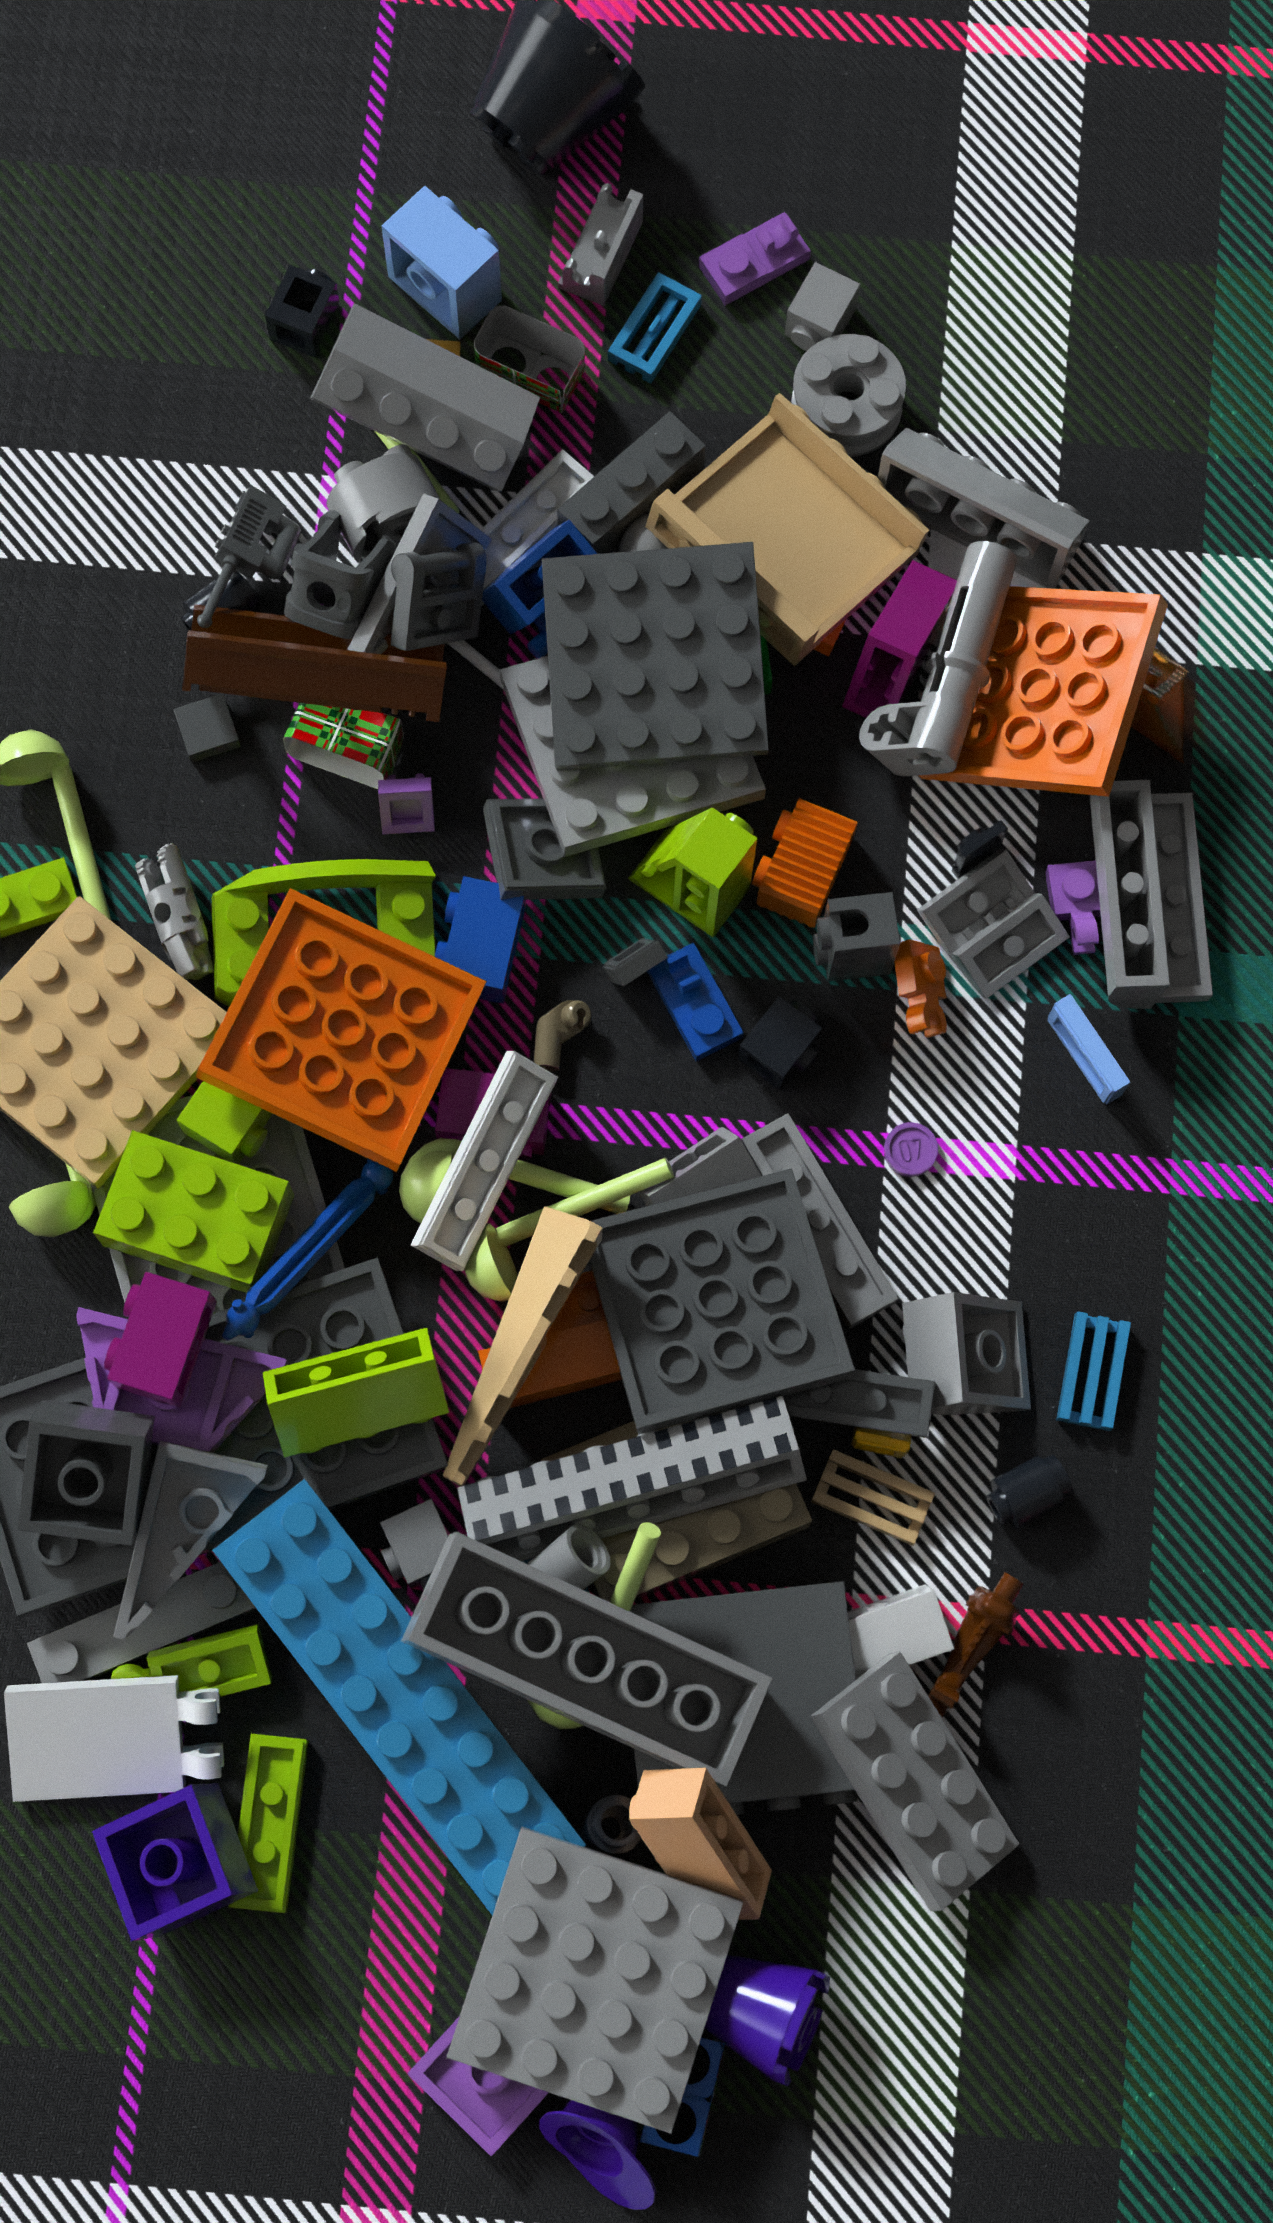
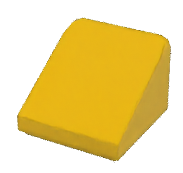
M854 1427L851 1445L855 1449L902 1458L910 1449L911 1435Z

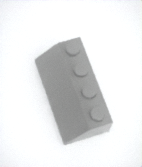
M354 303L310 399L400 444L407 445L410 449L494 491H502L523 447L540 397Z
M905 428L887 445L881 457L877 478L883 483L885 490L904 507L915 511L925 526L966 547L977 541H989L1005 546L1017 557L1015 572L1046 588L1056 589L1078 550L1089 520L1082 517L1077 509L1067 503H1054L1042 497L1022 480H1009L991 471L982 460L974 456H962L946 448L938 438L928 433L922 432L918 434Z

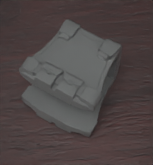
M329 510L319 518L318 532H315L306 544L298 543L294 547L291 566L294 568L292 589L286 596L284 614L292 621L336 637L353 639L402 536L397 532L388 530L370 554L356 568L336 561L341 533L340 514L337 511ZM332 588L336 598L335 605L332 607L321 605L329 597Z

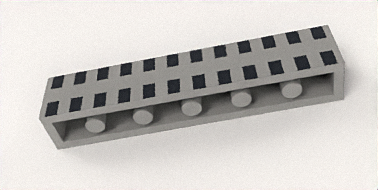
M782 1395L719 1414L695 1419L670 1428L639 1434L637 1437L610 1445L593 1446L581 1453L557 1460L540 1461L529 1468L501 1476L484 1477L475 1483L458 1487V1493L467 1536L519 1561L534 1558L573 1525L585 1526L602 1539L637 1529L645 1522L655 1524L806 1481L807 1479Z

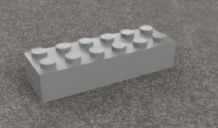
M459 1532L448 1536L401 1639V1642L677 1769L707 1768L716 1784L724 1787L728 1785L772 1681L771 1677Z

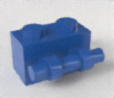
M569 519L550 530L483 589L482 601L510 635L534 622L538 627L539 633L527 643V647L536 658H542L548 653L542 559L593 555L597 553Z

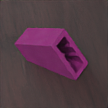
M912 560L868 634L842 707L867 718L871 712L881 706L903 702L946 618L957 580Z

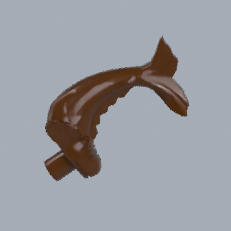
M1004 1572L994 1591L988 1590L983 1586L977 1587L974 1593L969 1596V1600L966 1601L967 1604L965 1605L968 1606V1611L954 1640V1649L950 1651L943 1671L928 1695L941 1718L946 1714L948 1708L954 1709L953 1705L959 1702L960 1691L965 1680L1005 1633L1009 1634L1010 1632L1012 1634L1013 1626L1016 1625V1618L1018 1615H1021L1013 1602L1024 1583Z

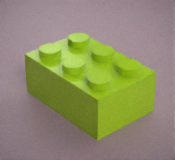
M132 1130L93 1233L105 1247L247 1293L268 1270L295 1195L287 1180Z

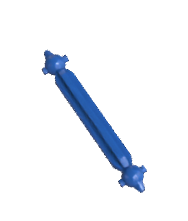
M367 1159V1163L361 1172V1178L353 1180L247 1291L245 1302L241 1299H236L232 1302V1306L226 1315L227 1325L222 1334L223 1338L227 1341L238 1335L251 1338L259 1326L260 1315L269 1313L372 1204L376 1191L380 1195L388 1191L387 1188L391 1185L394 1177L393 1170Z

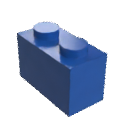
M465 876L462 879L460 892L451 891L449 894L444 922L452 924L448 942H438L434 957L487 981L479 999L504 1004L527 905L524 896L500 900L498 883Z

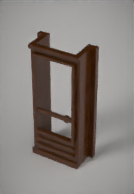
M194 605L192 629L188 630L182 691H190L192 684H198L200 691L381 713V707L391 708V713L395 715L398 714L400 709L408 710L411 717H415L417 711L426 713V721L439 722L447 669L446 662H442L445 644L404 651L391 646V631L384 638L388 648L382 654L350 651L347 649L352 639L327 634L292 621L286 616L220 607L216 608L212 617L213 624L209 628H201L197 623V618L199 615H202L205 606Z

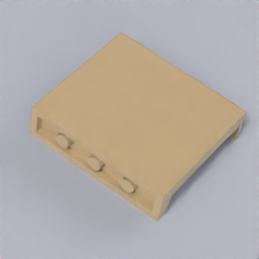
M781 393L774 397L769 414L681 490L674 495L667 489L653 501L645 526L667 548L753 542L760 634L794 666L918 555L929 532V529L922 523L915 511L904 507L885 490L879 478L862 469L848 456L845 448L838 441L826 436L810 421L808 414L801 407L789 402Z

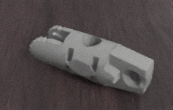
M172 842L157 851L158 862L161 866L158 867L157 863H154L152 859L144 858L137 862L135 867L158 936L168 959L172 960L177 973L184 979L200 980L214 971L207 943L208 932L179 848Z

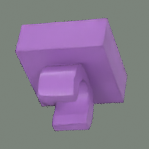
M422 773L416 774L415 778L396 779L395 775H389L387 780H378L382 834L435 831L431 777H425Z

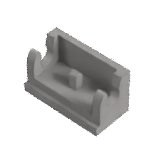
M608 183L601 187L598 200L558 282L559 289L605 306L643 223V194L630 189L625 202H621L611 195L613 189Z

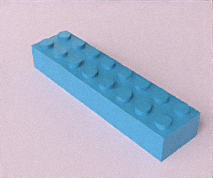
M305 1479L212 1550L491 1915H493L522 1826L582 1847L586 1845L447 1663L401 1642L411 1616Z

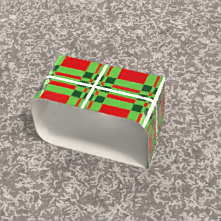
M299 703L285 733L283 742L286 752L299 761L378 789V780H387L388 776L393 773L404 740L401 719L382 712Z

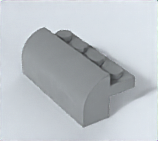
M1150 780L1114 781L1109 797L1090 795L1108 1000L1113 1005L1133 1009H1151L1155 1003L1208 1001L1213 994L1192 793L1151 794Z

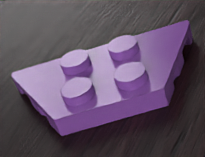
M78 1307L76 1314L78 1326L81 1328L86 1356L84 1361L88 1381L91 1383L93 1407L154 1415L155 1421L152 1444L159 1445L160 1441L214 1453L266 1395L262 1372L289 1365L288 1360L204 1339L181 1406L178 1408L116 1388L107 1380L109 1371L104 1369V1361L108 1348L114 1337L122 1338L128 1319Z

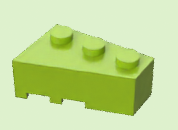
M712 807L664 830L628 879L708 935L714 937L750 889L757 837L752 835L753 829L742 818L733 813H727L724 816Z

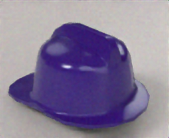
M573 2100L568 2102L563 2111L547 2112L540 2118L539 2129L545 2139L565 2155L587 2181L602 2195L618 2205L633 2210L647 2209L654 2203L656 2190L652 2178L635 2157L638 2145V2122Z

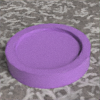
M907 1122L896 1126L888 1134L884 1144V1157L887 1164L893 1171L906 1177H915L926 1173L933 1166L938 1155V1143L934 1134L927 1127L919 1123Z

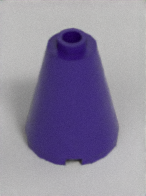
M727 1954L704 2029L774 2082L788 2086L792 2081L787 2067L798 2071L806 2057L823 2013L822 2009L813 2006L817 1990L828 1995L830 1976L815 1969Z

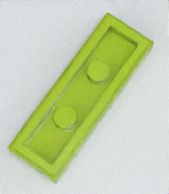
M251 1734L238 1837L258 1891L229 1904L228 1907L287 1913L309 1742L307 1739Z

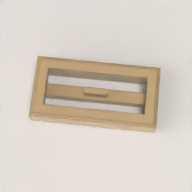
M833 1449L811 1502L913 1546L935 1493ZM837 1467L919 1501L916 1508L841 1477L835 1474ZM829 1486H833L910 1519L911 1522L908 1529L828 1495Z

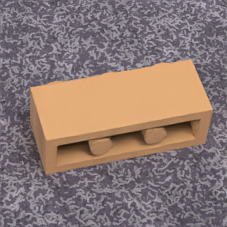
M707 1768L643 1770L637 1794L632 1797L630 1802L629 1820L666 1875L743 1900V1905L738 1920L759 1919L772 1870Z

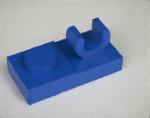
M694 943L667 955L668 958L647 971L695 1061L743 1038V1030Z

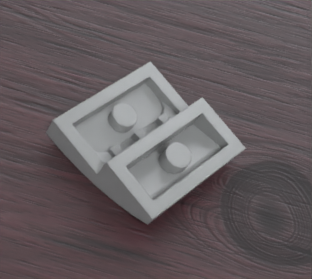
M999 849L917 909V912L952 961L985 999L1070 937L1044 896L1040 893H1034L1006 849Z

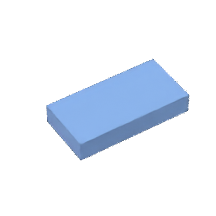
M1069 994L1057 1001L1048 1015L1047 1021L1101 1101L1107 1105L1122 1096L1131 1082L1073 996Z

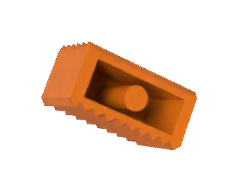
M801 798L798 799L793 813L784 809L772 836V839L779 841L773 858L763 855L752 881V885L759 887L756 904L815 928L817 918L820 917L855 836L858 822Z

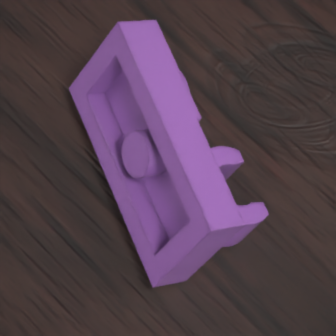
M783 212L700 256L699 268L723 304L727 305L810 260L811 250L788 214Z

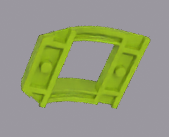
M348 859L255 869L213 893L211 898L215 999L230 1007L269 930L267 895L288 892L290 888L295 891L329 888H376L377 929L435 956L432 882L436 875L429 861Z

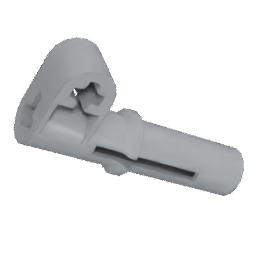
M977 541L967 547L936 652L929 655L926 659L925 670L929 676L921 702L881 706L869 714L860 728L859 739L861 745L895 775L943 774L952 772L957 767L978 692L989 682L990 672L986 665L1017 564V557L1005 546L989 541Z

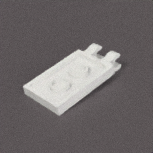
M178 1675L7 1685L4 1691L13 1802L169 1793L185 1788V1775L197 1779H216L222 1776L221 1767H224L223 1743L211 1742L183 1746L181 1722L186 1721L196 1725L217 1723V1713L221 1711L219 1689L206 1688L179 1692Z

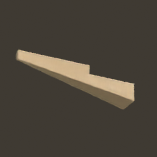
M544 1206L449 1457L448 1466H446L443 1473L444 1478L460 1487L465 1485L547 1345L546 1334L602 1240L603 1228L590 1220Z

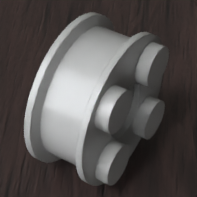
M857 334L831 336L814 344L800 359L794 374L791 403L801 407L808 414L810 421L826 436L838 441L845 448L849 457L865 455L882 447L893 436L899 425L906 392L905 374L897 357L885 345L873 338ZM842 392H851L857 395L859 398L856 400L849 401L845 397L838 396L837 394Z

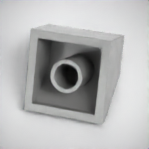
M951 1292L902 1303L904 1319L903 1337L906 1345L908 1377L936 1382L931 1414L960 1415L1031 1410L1022 1302Z

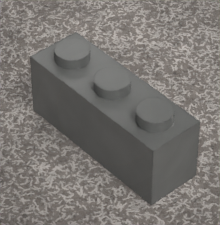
M669 411L557 509L558 526L570 519L597 554L613 553L618 548L620 540L629 525L638 517L650 513L653 501L667 489L675 495L704 470L706 445Z

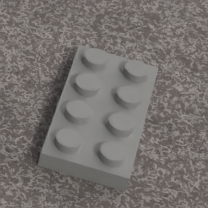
M901 1651L888 1654L810 1716L930 1912L944 1910L1019 1845V1842Z

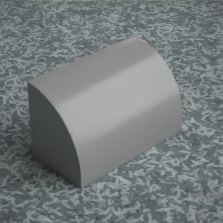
M720 1127L669 1161L674 1174L673 1178L638 1192L644 1204L649 1206L757 1178L761 1174L739 1136L724 1127Z

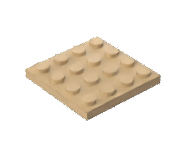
M78 896L0 980V1110L94 1187L99 1189L118 1168L131 1131L134 1130L148 1135L198 1079L196 1078L197 1070L227 1012L81 896Z

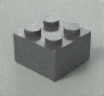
M42 1400L29 1421L17 1530L132 1546L138 1534L145 1504L155 1416Z

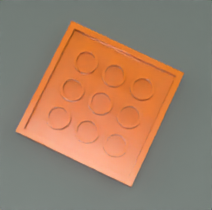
M1010 586L986 665L990 672L989 682L978 692L957 767L949 773L918 776L921 779L1109 797L1168 607L1161 594Z
M290 888L197 1070L196 1078L397 1172L487 981Z

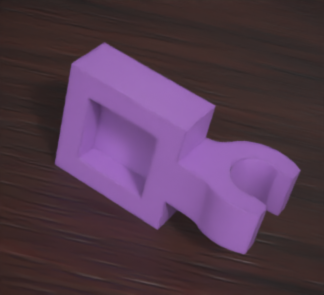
M1096 861L1048 865L1045 875L1050 907L1059 921H1069L1073 955L1095 953L1094 944L1099 943L1095 917H1101Z

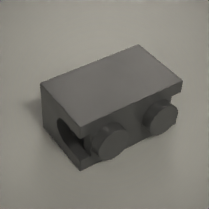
M893 892L828 899L824 918H817V934H813L816 965H827V981L891 974L900 946Z

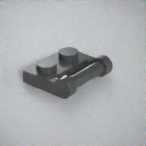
M462 543L452 551L421 556L416 552L400 553L393 558L391 572L397 582L391 646L409 651L478 637L487 562L485 550L479 543ZM459 572L458 583L423 589L424 577Z

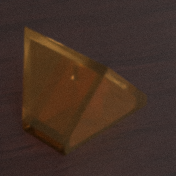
M1155 648L1131 727L1184 764V679L1189 671Z

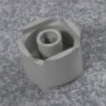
M401 444L392 447L383 456L365 464H362L361 461H352L339 468L334 475L337 484L327 498V507L329 510L337 511L340 514L341 534L354 559L360 563L361 558L367 557L388 530L403 536L423 493L438 499L440 497L419 458L412 454L409 446Z

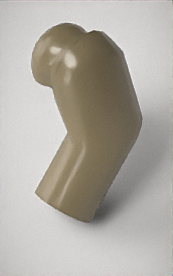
M581 1000L564 1001L538 1020L534 1063L549 1072L560 1070L561 1045L581 1032L591 1021V1010L585 1002Z

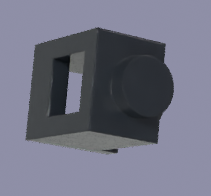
M289 265L265 314L270 340L316 358L320 350L319 344L340 303L337 283L333 282L328 275L319 270L309 268L305 271Z

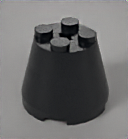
M518 0L511 11L473 102L474 107L470 111V115L483 125L482 130L490 138L504 148L509 144L521 154L519 158L529 168L543 177L548 169H553L629 108L646 86L642 78L628 62L622 60L618 65L614 61L616 58L615 54L600 41L601 37L554 0Z

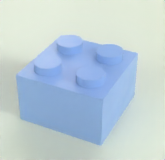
M424 186L382 225L388 277L459 340L502 301L498 244L486 230L482 228L475 230L462 218L458 207L446 196L439 198Z

